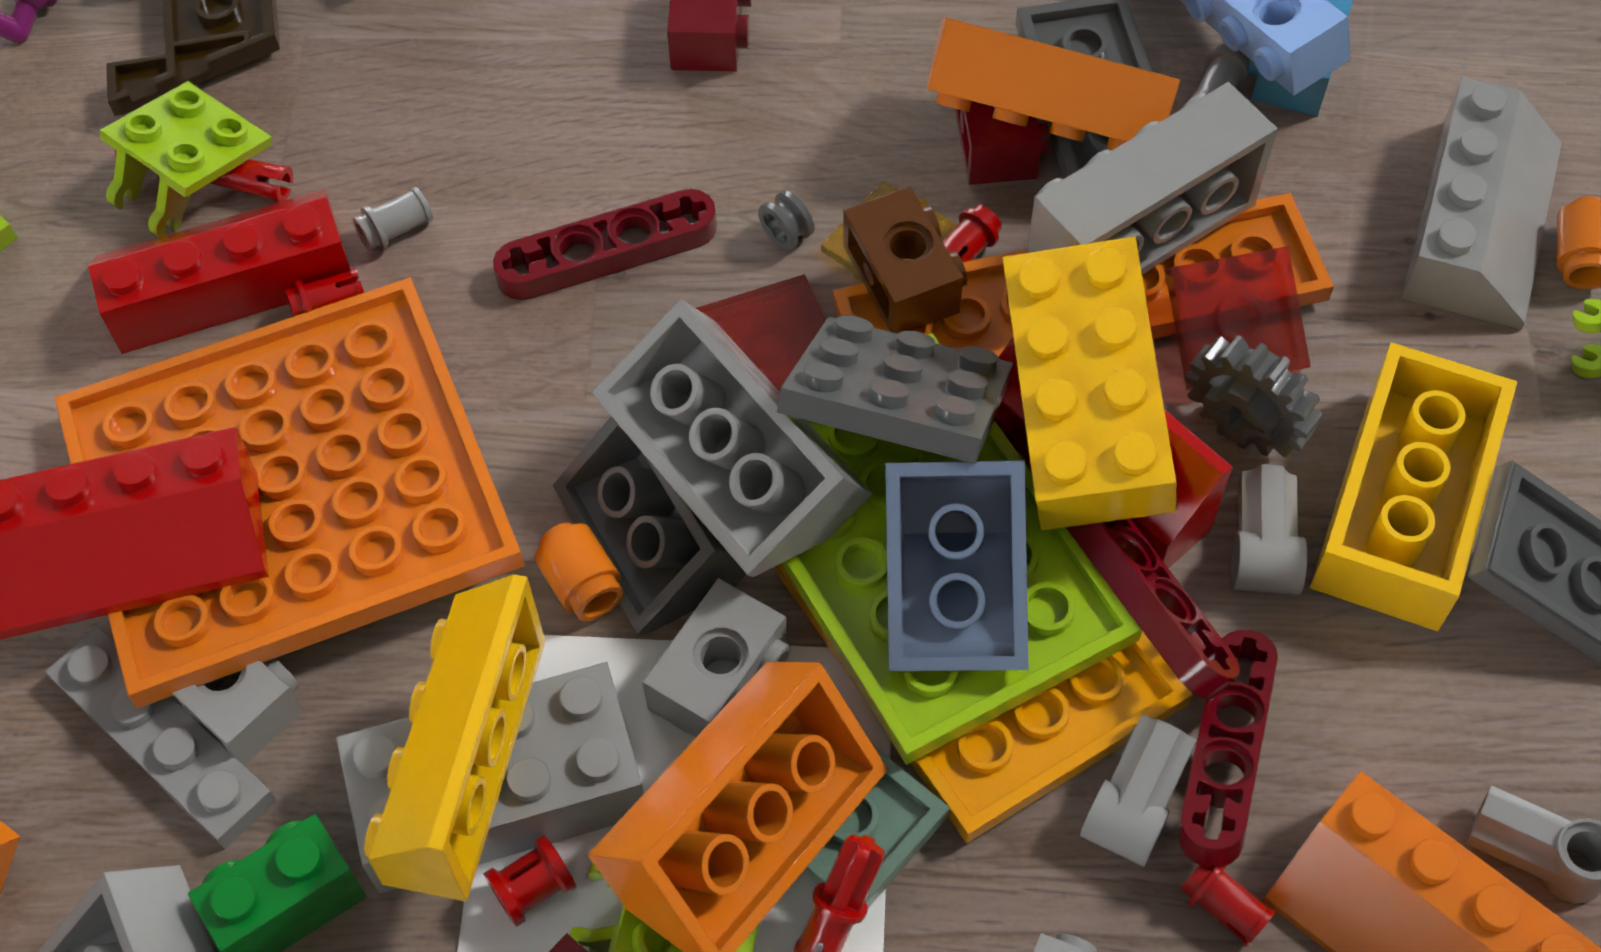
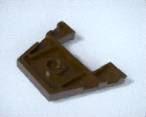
M163 0L165 54L106 63L108 104L114 116L124 115L144 106L187 81L196 85L280 50L276 0Z

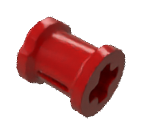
M545 834L534 840L535 849L500 871L490 868L483 873L488 885L515 927L525 922L526 912L558 891L562 890L568 894L577 888L567 866Z

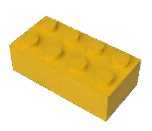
M1136 236L1004 256L1003 264L1041 531L1176 512V477Z
M1390 342L1368 397L1309 588L1438 632L1460 596L1518 381Z

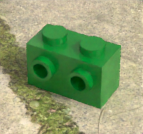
M316 813L304 821H292L279 827L268 837L264 846L241 860H231L218 865L204 877L200 886L187 893L220 952H282L367 897Z

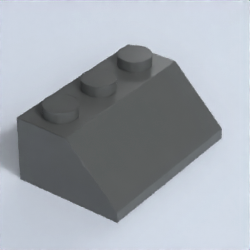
M612 416L553 484L574 524H586L592 529L621 574L620 586L624 591V595L620 605L637 634H648L694 611L718 578L735 587L746 575L744 570Z

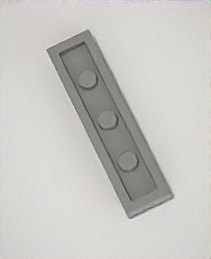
M98 627L93 629L45 671L52 682L224 850L277 801L272 792L172 697L136 709L127 694L115 643Z

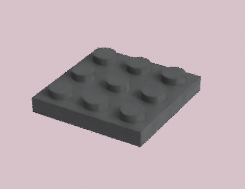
M845 315L837 318L828 316L782 385L777 413L976 464L1007 389L1013 363L998 359L994 352L984 348L964 347L960 350L936 344L932 337L921 332L903 331L897 334L873 328L871 322L857 316Z

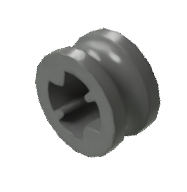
M782 190L776 195L775 204L766 202L758 209V217L765 232L778 247L785 251H790L796 247L798 237L807 239L815 231V225L807 207L794 193L788 190Z

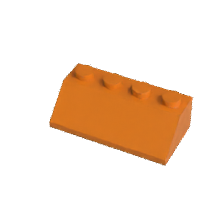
M942 17L926 88L938 92L935 103L967 112L970 111L972 101L995 107L992 117L994 119L1027 127L1029 116L1052 122L1049 132L1051 134L1084 142L1087 131L1109 137L1106 148L1114 150L1134 138L1137 132L1146 124L1153 121L1161 122L1170 116L1180 79Z
M766 662L587 855L626 910L682 952H736L888 771V768L821 662Z
M1362 771L1357 774L1321 819L1263 899L1265 904L1327 952H1601V947Z

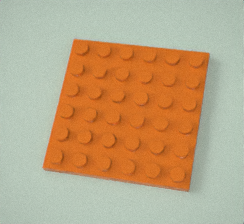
M411 277L54 397L70 464L236 427L257 471L269 577L108 614L127 694L136 709L173 696L172 692L194 684L196 687L244 670L246 665L261 661L263 663L525 566L520 548Z

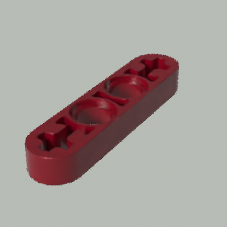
M684 189L512 240L502 245L496 251L493 259L498 287L509 298L517 300L532 299L699 248L709 243L715 236L717 230L715 204L711 197L701 190ZM692 214V217L699 221L689 224L687 219L681 216ZM664 220L665 230H668V232L661 234L659 221ZM630 227H641L650 233V236L639 244H627L619 239V235ZM574 244H586L594 249L593 254L583 261H569L562 256L563 252ZM552 254L554 267L548 268L544 256ZM525 264L529 273L518 275L514 267Z
M1131 519L1066 527L1164 661L1186 688L1204 699H1213L1239 675V664L1230 648Z
M1253 630L1233 631L1222 638L1236 657L1238 663L1240 658L1254 660L1251 667L1249 684L1236 682L1235 678L1213 699L1205 700L1181 814L1180 846L1184 854L1192 862L1206 868H1220L1233 863L1240 856L1245 841L1278 661L1277 649L1272 640L1264 634ZM1229 706L1240 707L1248 711L1254 721L1248 726L1233 728L1223 724L1218 719L1216 713L1222 708ZM1214 762H1229L1237 766L1244 777L1233 784H1220L1210 779L1204 770ZM1210 806L1224 809L1218 840L1203 837L1204 830L1207 827Z

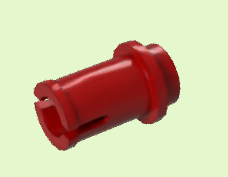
M976 205L973 209L966 208L959 214V224L942 242L948 252L956 251L962 262L972 261L985 247L996 245L999 241L998 233L1002 229V224L996 214L983 205Z
M351 268L346 272L303 284L301 279L294 280L295 287L285 289V295L292 316L305 312L308 313L314 309L364 293L361 281L357 280L359 276L356 269Z
M1198 865L1179 888L1190 897L1187 904L1192 908L1198 903L1237 936L1241 943L1247 947L1276 912L1271 907L1268 908L1228 875L1224 871L1226 866L1206 868Z

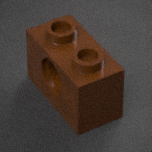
M911 186L844 209L843 247L890 332L898 334L903 331H912L960 313L962 287L967 285V273L964 264L956 251L948 252L941 240L940 225L933 209L928 205L922 207Z

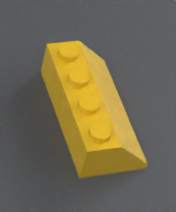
M512 574L456 594L448 618L439 619L435 625L430 645V655L434 661L427 682L419 681L414 688L409 707V719L413 724L405 747H396L389 763L387 785L391 791L383 814H374L366 832L364 852L382 885L465 902L468 900L546 641L528 577Z

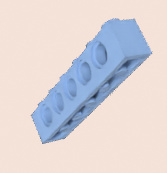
M1180 0L1185 4L1187 10L1196 21H1205L1220 34L1224 43L1232 51L1240 50L1255 63L1258 71L1265 79L1277 81L1293 96L1351 60L1348 16L1327 0Z

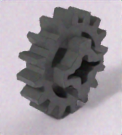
M1222 336L1217 337L1211 345L1206 343L1188 366L1190 370L1184 377V381L1193 386L1187 394L1189 399L1203 404V409L1199 415L1205 419H1215L1220 424L1217 432L1237 442L1239 447L1245 449L1249 443L1255 444L1263 456H1268L1273 448L1283 457H1287L1293 449L1300 451L1314 433L1316 425L1322 418V413L1315 409V406L1320 401L1319 395L1303 389L1309 380L1307 376L1292 374L1287 369L1290 360L1285 356L1280 358L1268 351L1267 345L1260 343L1255 350L1250 349L1241 336H1236L1231 344Z

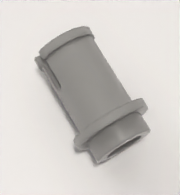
M1221 44L1216 49L1210 51L1205 59L1207 70L1193 97L1200 93L1207 95L1228 81L1236 88L1237 84L1244 81L1248 75V57L1240 50L1232 51L1226 44Z
M414 187L409 192L374 209L367 205L360 209L361 215L353 218L354 227L365 247L371 250L378 246L381 250L389 247V240L424 223L432 222L433 214L423 193L419 188Z

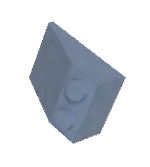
M1025 461L976 462V464L970 462L886 463L889 671L1029 670Z

